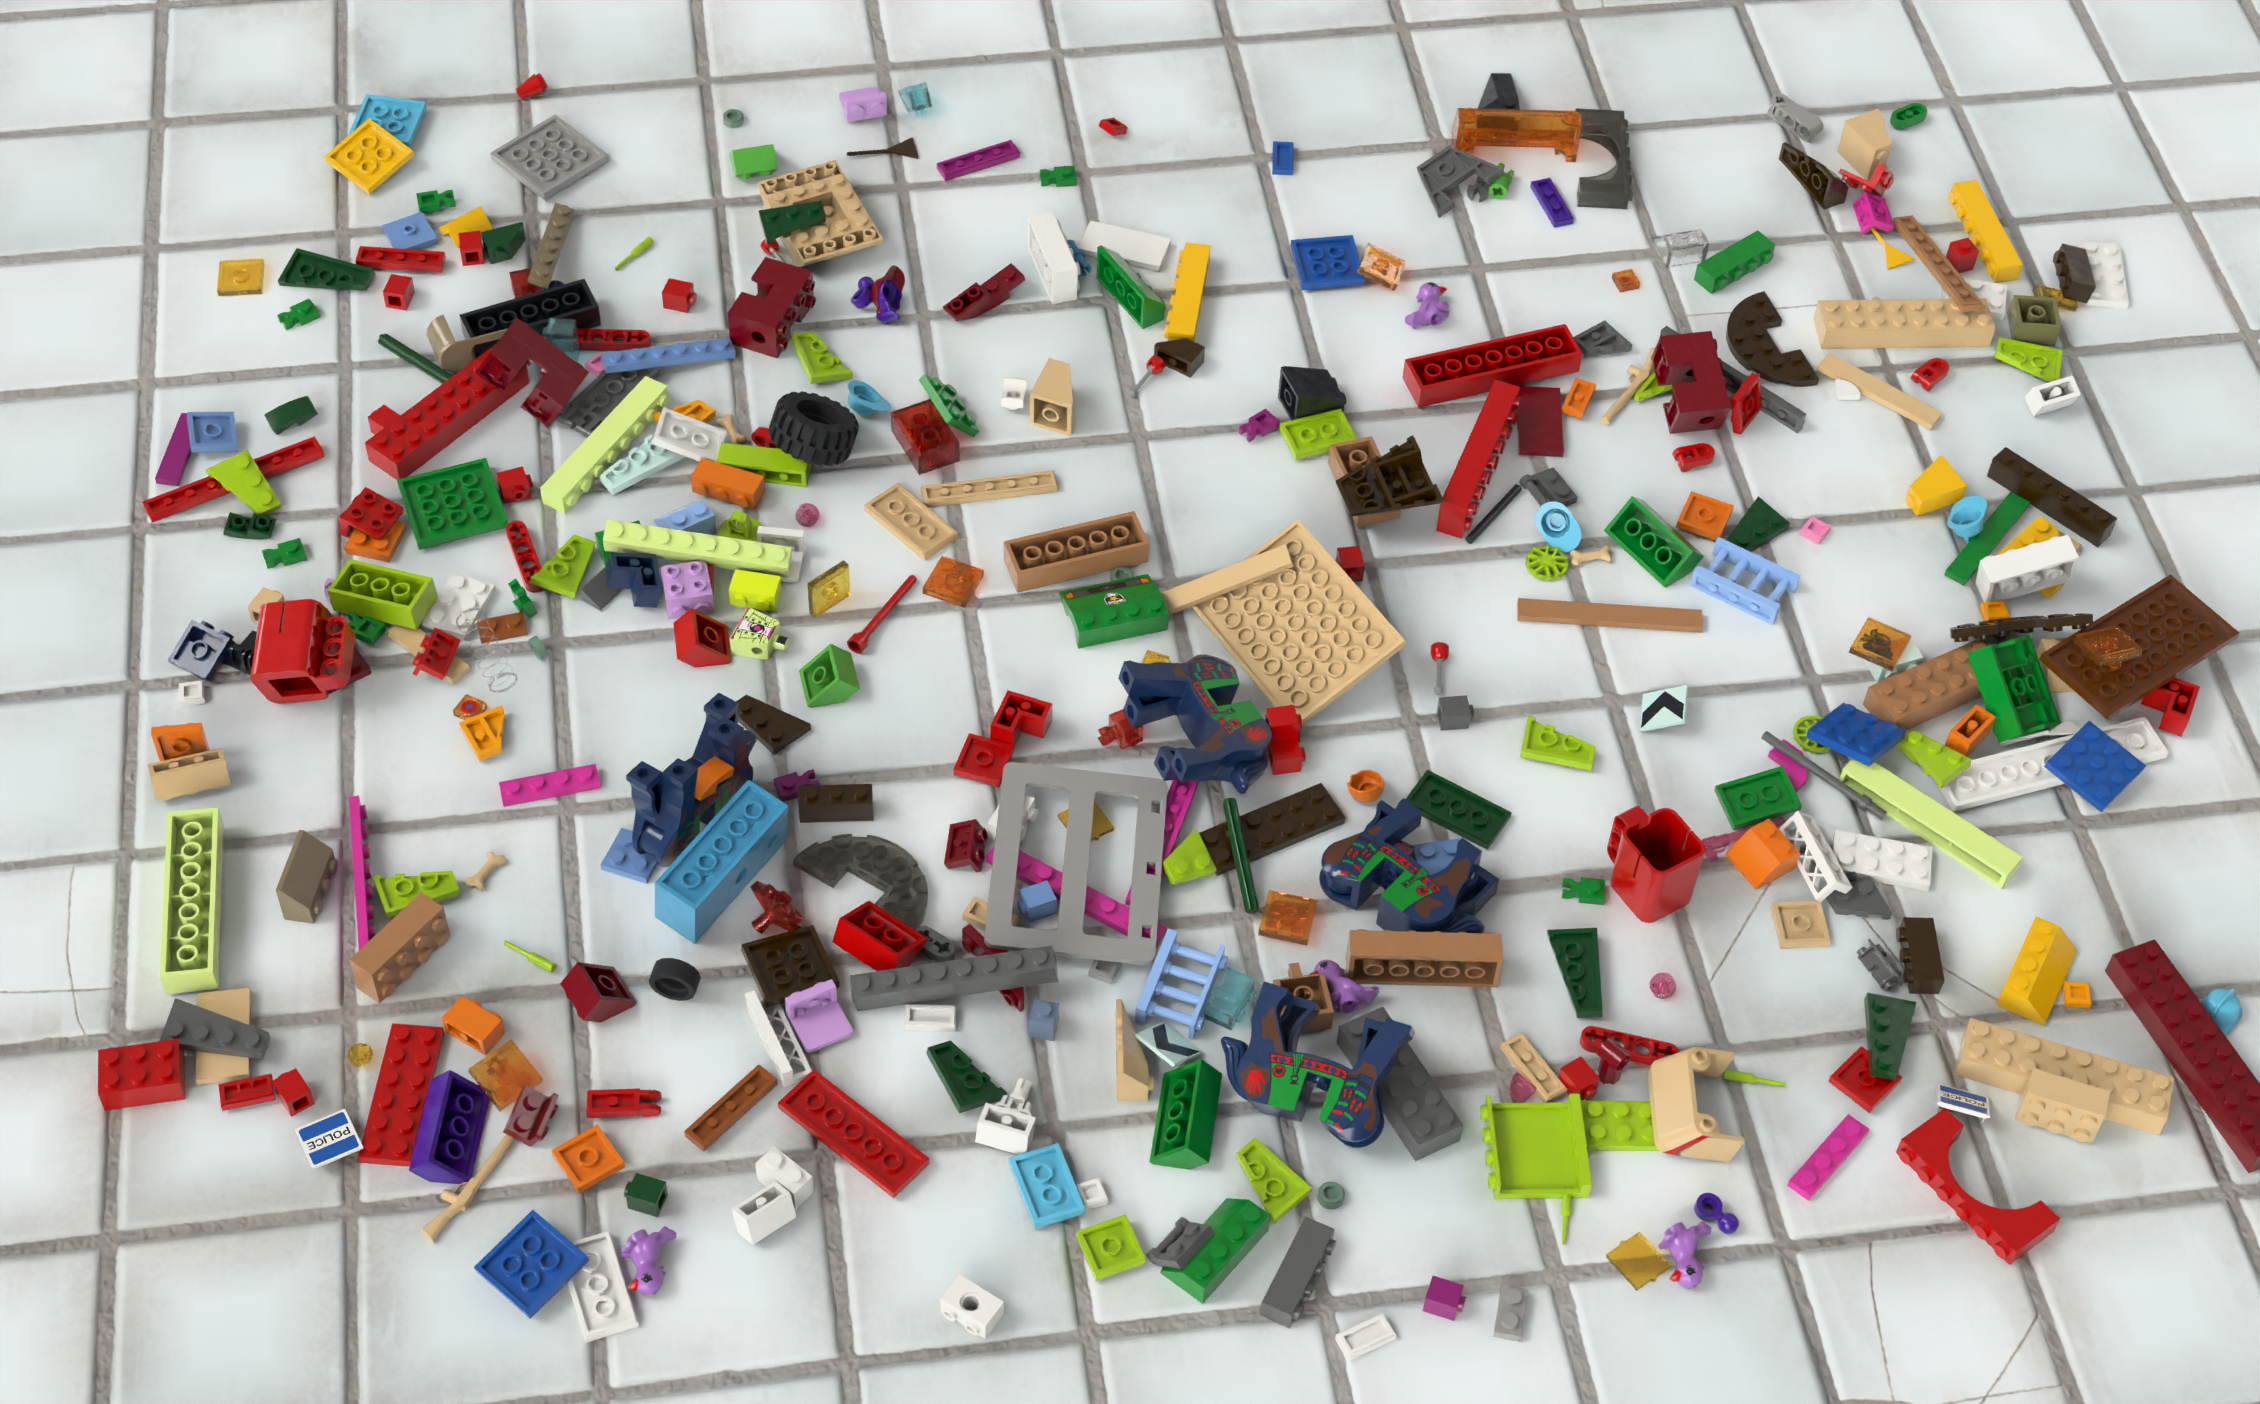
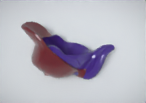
M895 265L889 268L884 277L877 279L872 287L871 298L877 307L876 318L880 322L900 320V316L896 311L900 309L905 276L902 270Z

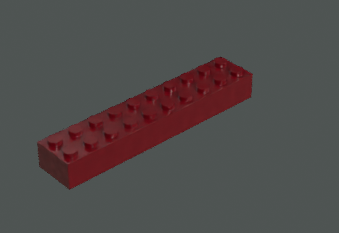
M2155 939L2113 954L2105 969L2106 974L2247 1172L2251 1173L2260 1169V1083Z

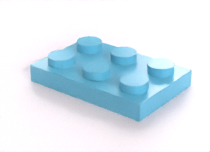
M1059 1143L1009 1158V1166L1034 1229L1085 1214L1084 1204Z

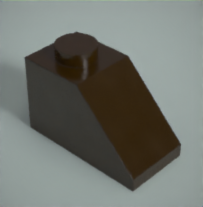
M1187 338L1158 342L1154 345V355L1162 358L1166 367L1191 378L1204 363L1205 347Z

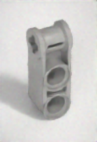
M1784 94L1772 96V106L1768 110V117L1775 120L1804 141L1810 140L1823 130L1822 120L1807 111L1803 106L1798 105Z

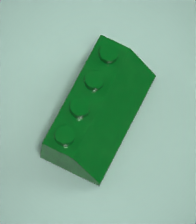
M1102 245L1098 246L1096 278L1142 329L1163 321L1166 310L1164 301L1153 292L1151 286L1142 280L1140 274L1136 273L1130 267L1129 262L1124 260L1119 253Z
M1631 496L1604 529L1618 545L1664 587H1668L1690 574L1704 557L1644 500Z
M1203 1059L1171 1070L1163 1075L1149 1161L1153 1165L1190 1170L1209 1163L1222 1073Z
M1226 1198L1203 1223L1210 1225L1215 1234L1182 1270L1163 1267L1160 1273L1203 1304L1268 1232L1270 1214L1250 1200Z

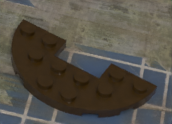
M1765 291L1753 294L1742 300L1731 312L1726 331V341L1734 358L1748 371L1752 369L1760 374V378L1777 384V381L1790 383L1792 387L1818 385L1819 378L1801 349L1781 353L1766 330L1781 326L1782 318Z
M2068 613L2050 614L2048 618L2034 615L1978 622L1979 625L1967 623L1957 625V629L1956 627H1951L1950 638L1954 639V642L1969 641L1968 637L1985 640L1992 639V635H2011V630L2020 633L2034 632V628L2042 627L2043 631L2048 632L2063 631L2064 626H2072V629L2087 628L2086 624L2093 623V614L2077 613L2075 616Z

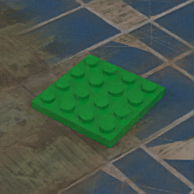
M486 458L397 480L419 550L503 529L508 525V520Z

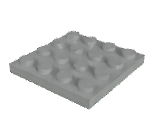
M557 115L551 116L490 153L493 161L544 200L609 161V156L606 152Z

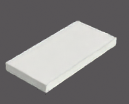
M1090 220L1078 249L1087 256L1097 258V247L1102 245L1119 253L1132 266L1159 272L1171 244V238Z
M610 1231L573 1241L572 1243L589 1258V1261L567 1282L585 1343L639 1327Z

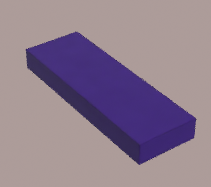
M1551 178L1531 181L1530 188L1553 227L1573 224L1574 218Z

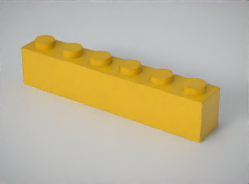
M1971 180L1953 183L1951 192L1948 195L1949 202L1956 210V215L1960 218L1965 232L1968 233L1971 241L1979 250V258L1986 266L1988 275L1991 276L1994 283L2018 280L2023 264L1978 181Z
M1186 242L1184 251L1180 250L1179 263L1181 265H1177L1176 278L1179 279L1174 280L1173 292L1176 294L1171 295L1170 307L1173 310H1168L1167 322H1170V325H1165L1164 337L1168 338V341L1187 338L1195 342L1210 262L1211 245Z

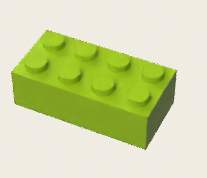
M349 559L327 590L333 611L346 614L351 611L359 617L364 618L366 615L377 621L417 630L438 599L435 584L431 577Z

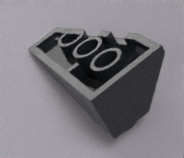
M1491 73L1475 114L1476 127L1479 130H1517L1520 107L1511 73Z

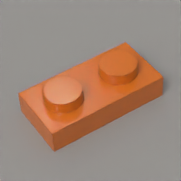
M1575 378L1561 412L1582 419L1595 392L1596 384Z

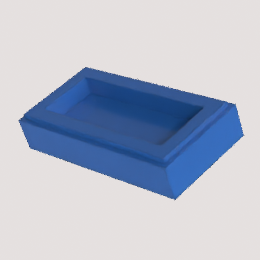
M1273 141L1272 174L1293 175L1294 142Z

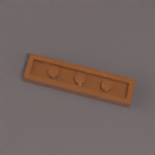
M758 1064L684 1131L685 1137L704 1152L778 1085L777 1078Z

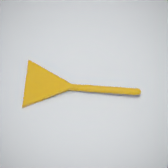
M1874 227L1870 229L1885 248L1887 270L1915 260L1911 256L1888 245Z

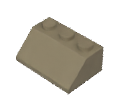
M304 830L298 831L276 888V893L285 920L314 924L317 914H320L322 911L323 897L330 890V879L332 874H335L337 871L338 860L335 859L331 847Z

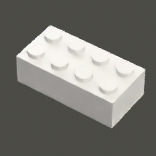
M1053 211L1028 216V249L1052 305L1077 300V291L1080 290L1078 280L1080 266L1078 262L1074 261L1072 248H1068L1067 237L1065 233L1062 234L1059 219L1056 220Z
M2069 535L2055 536L2048 541L2034 542L2024 548L2010 549L2000 555L1986 556L1980 560L1975 584L1984 602L2011 599L2073 581L2079 556Z

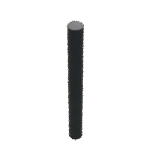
M1515 484L1466 536L1465 540L1467 543L1472 544L1522 491L1520 485Z

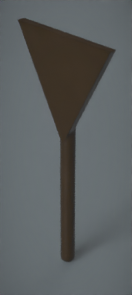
M913 137L888 149L847 152V156L894 153L918 159Z

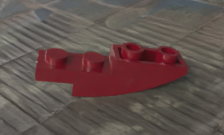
M1010 263L982 285H979L977 282L944 305L943 309L955 321H963L984 314L1010 298L1009 292L1025 281L1024 274Z
M970 923L962 928V945L967 952H972L976 957L1009 952L1008 950L988 947L984 943V937ZM1024 987L999 990L1010 1006L1016 1007L1020 1012L1024 1010Z

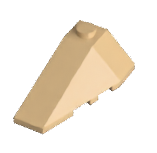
M1116 999L1117 1101H1148V1091H1153L1154 1078L1153 1075H1148L1147 1060L1138 1039L1135 1037L1136 1034L1121 999Z

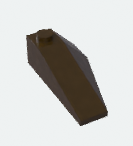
M1782 143L1779 160L1824 210L1845 202L1849 187L1837 174L1790 144Z

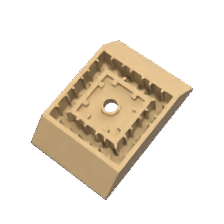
M836 160L758 182V188L765 209L822 201L826 215L825 222L806 230L798 229L793 231L791 236L787 238L780 237L797 267L883 243L882 236Z

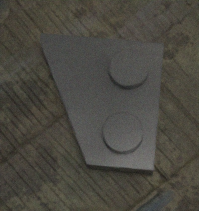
M1605 320L1573 337L1585 356L1629 352L1632 348V344Z

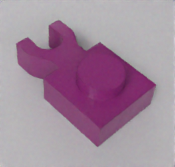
M1265 408L1250 417L1249 423L1239 426L1238 433L1243 435L1248 432L1247 441L1251 442L1255 439L1256 435L1260 434L1264 437L1279 428L1280 421Z
M814 769L806 771L801 776L794 772L773 779L774 786L782 802L798 798L799 786L820 785L818 779L809 781L810 779H815Z

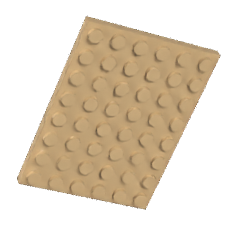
M1296 519L1246 558L1249 559L1286 544L1294 567L1191 606V608L1274 707L1294 705L1296 713L1301 715L1303 726L1404 648L1407 643L1301 521Z

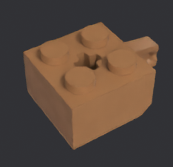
M1299 962L1289 964V978L1273 980V984L1288 988L1294 996L1317 1002L1320 1007L1318 1016L1306 1026L1302 1033L1332 1029L1334 1010L1325 975L1321 973L1303 976ZM1288 1004L1282 1009L1280 1017L1283 1015Z

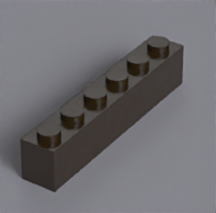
M2007 447L1992 459L1987 477L2029 501L2032 506L2097 548L2111 536L2117 521V517Z

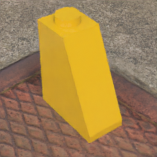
M1940 456L1910 485L1905 502L1916 516L1958 502L1964 497L1967 485L1947 460Z

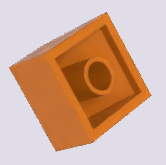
M1770 819L1751 827L1726 852L1727 858L1755 890L1793 871L1800 854Z

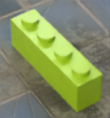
M722 442L716 461L764 476L765 483L807 487L811 471V462L809 464L804 462V460H797L792 455L784 453L782 449Z

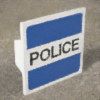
M1937 1083V1111L1940 1106L1981 1117V1123H1983L1984 1118H1990L1989 1097Z
M345 1109L295 1129L312 1170L364 1149Z

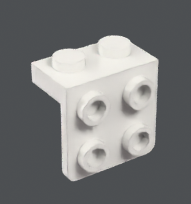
M758 526V542L792 547L789 576L781 577V581L797 582L805 552L804 530Z

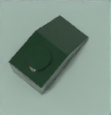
M523 222L481 232L483 247L490 264L512 259L526 240Z

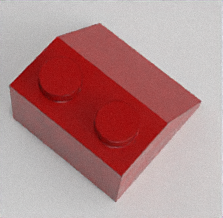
M693 608L673 623L678 660L695 668L724 665L732 662L727 625Z

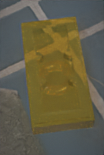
M2035 285L2032 290L2034 296L2056 297L2059 309L2075 312L2078 308L2077 301L2063 298L2062 291L2059 289Z

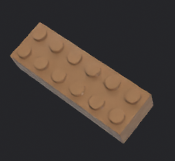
M1135 511L1004 541V562L1017 593L1112 571L1117 567H1129L1146 563L1149 556V542Z
M1974 640L1869 686L1863 705L1877 718L1894 723L1904 730H1909L1983 697L1978 688L1975 673L1970 666L1968 653L1988 645L1984 640Z
M1365 929L1350 930L1346 952V973L1348 975L1346 978L1358 984L1497 987L1503 963L1502 934L1489 932L1480 934L1467 932L1443 933L1440 931L1417 932L1413 930L1407 932L1391 930L1367 931Z

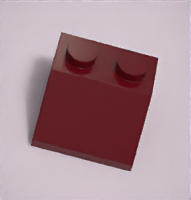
M577 962L560 983L566 992V997L572 1002L578 1016L583 1021L603 1022L637 1004L612 966Z

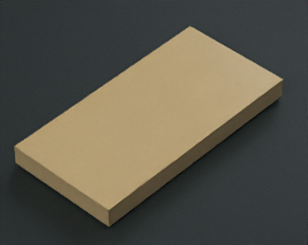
M899 483L864 505V511L924 561L958 538V532Z
M250 987L197 993L198 1007L251 1026ZM196 1051V1084L202 1085L250 1078L251 1058Z

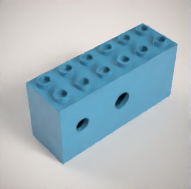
M748 780L655 882V918L695 944L786 842L789 806Z

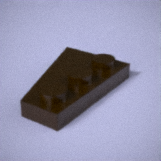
M747 694L736 701L739 703L738 722L745 729L755 733L756 739L774 755L811 730L810 723Z

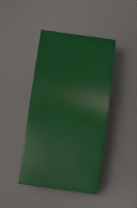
M304 396L280 405L264 416L273 432L278 435L294 423L301 426L316 416L318 412L310 398Z
M230 512L223 535L242 539H270L276 519L253 513L252 518Z

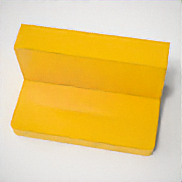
M479 206L439 227L442 235L449 233L455 246L460 247L459 233L480 231L481 233L492 230V226L482 207Z

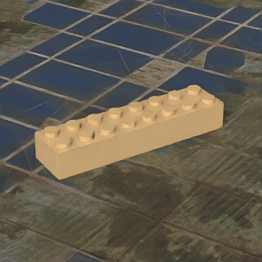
M1979 298L1983 303L1982 310L1961 312L1952 299L1818 300L1813 318L1821 349L1990 347L1996 329L1987 298Z
M1969 1018L1962 1036L1954 1075L2021 1094L2032 1068L2043 1070L2110 1091L2105 1120L2156 1135L2160 1134L2168 1119L2174 1077Z

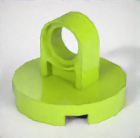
M737 510L720 525L718 536L758 542L757 530L758 526L762 525L758 520L749 517L745 512Z

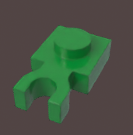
M1074 166L1054 167V171L1040 170L1041 186H1049L1050 184H1056V187L1077 186Z
M437 190L416 193L419 211L422 213L441 211L442 206L455 207L453 190H447L438 194Z
M310 299L291 306L290 312H282L277 315L278 321L283 323L285 330L291 329L297 323L302 326L321 317L319 310Z
M300 538L277 544L278 549L262 550L267 569L273 568L282 562L284 566L307 560Z
M517 579L508 583L515 598L512 602L519 612L524 611L529 618L537 614L532 601Z
M351 611L347 614L349 621H351L348 624L354 630L355 638L373 646L386 631L385 624L366 615L363 619H360Z
M1581 877L1580 882H1576L1570 878H1563L1562 887L1570 888V890L1563 889L1562 899L1579 897V903L1604 905V879Z

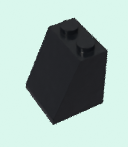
M1281 367L1278 399L1291 421L1337 409H1342L1344 413L1346 396L1343 392H1340L1336 379L1331 377L1327 369Z

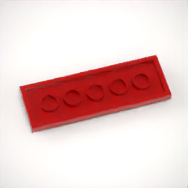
M392 1023L361 1143L364 1149L359 1150L358 1154L359 1163L410 1167L430 1081L435 1075L445 1034L443 1027Z
M814 1069L778 1102V1108L892 1198H895L930 1164L929 1158Z

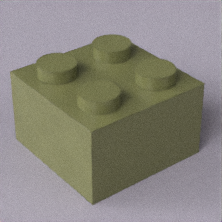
M2013 295L2007 312L2011 340L2036 345L2055 346L2061 330L2056 297Z

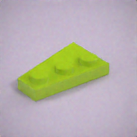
M1998 337L1994 358L2045 381L2052 382L2060 378L2063 350Z
M248 450L206 469V474L220 482L222 487L236 495L254 513L265 516L281 508L280 501Z
M573 535L557 551V554L550 561L548 560L538 573L531 577L530 583L574 599L596 542Z
M1528 715L1520 757L1591 771L1595 746L1572 735L1565 736L1555 731V727L1549 724L1544 726L1536 722V718Z
M453 871L422 872L419 876H405L404 873L382 878V875H372L387 919L395 917L421 892L437 903L461 895Z
M1256 1137L1237 1152L1236 1159L1266 1212L1270 1214L1273 1224H1276L1311 1193L1312 1188Z

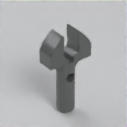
M1477 177L1475 186L1468 185L1467 197L1471 201L1473 195L1477 194V192L1479 193V203L1487 199L1489 188L1483 187L1485 182L1480 177Z

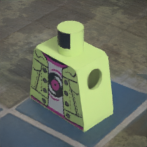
M749 607L745 610L730 638L732 655L764 660L770 658L774 648L786 651L790 643V638L781 636L780 622Z

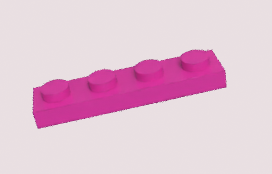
M596 764L499 782L503 807L601 788Z
M1848 1114L1793 1175L1787 1186L1810 1201L1868 1135L1870 1129Z

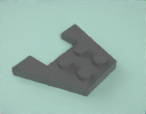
M1448 146L1419 165L1417 172L1439 218L1455 207L1454 202L1445 193L1474 174L1488 185L1502 176L1504 169L1452 146Z

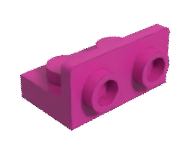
M1865 191L1853 204L1862 233L1866 234L1872 227L1886 232H1890L1894 228L1885 198Z

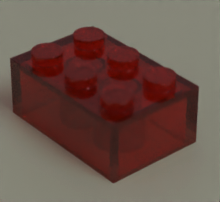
M931 399L891 412V431L919 475L960 461L959 441Z

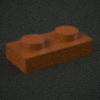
M523 612L477 620L481 644L528 635Z

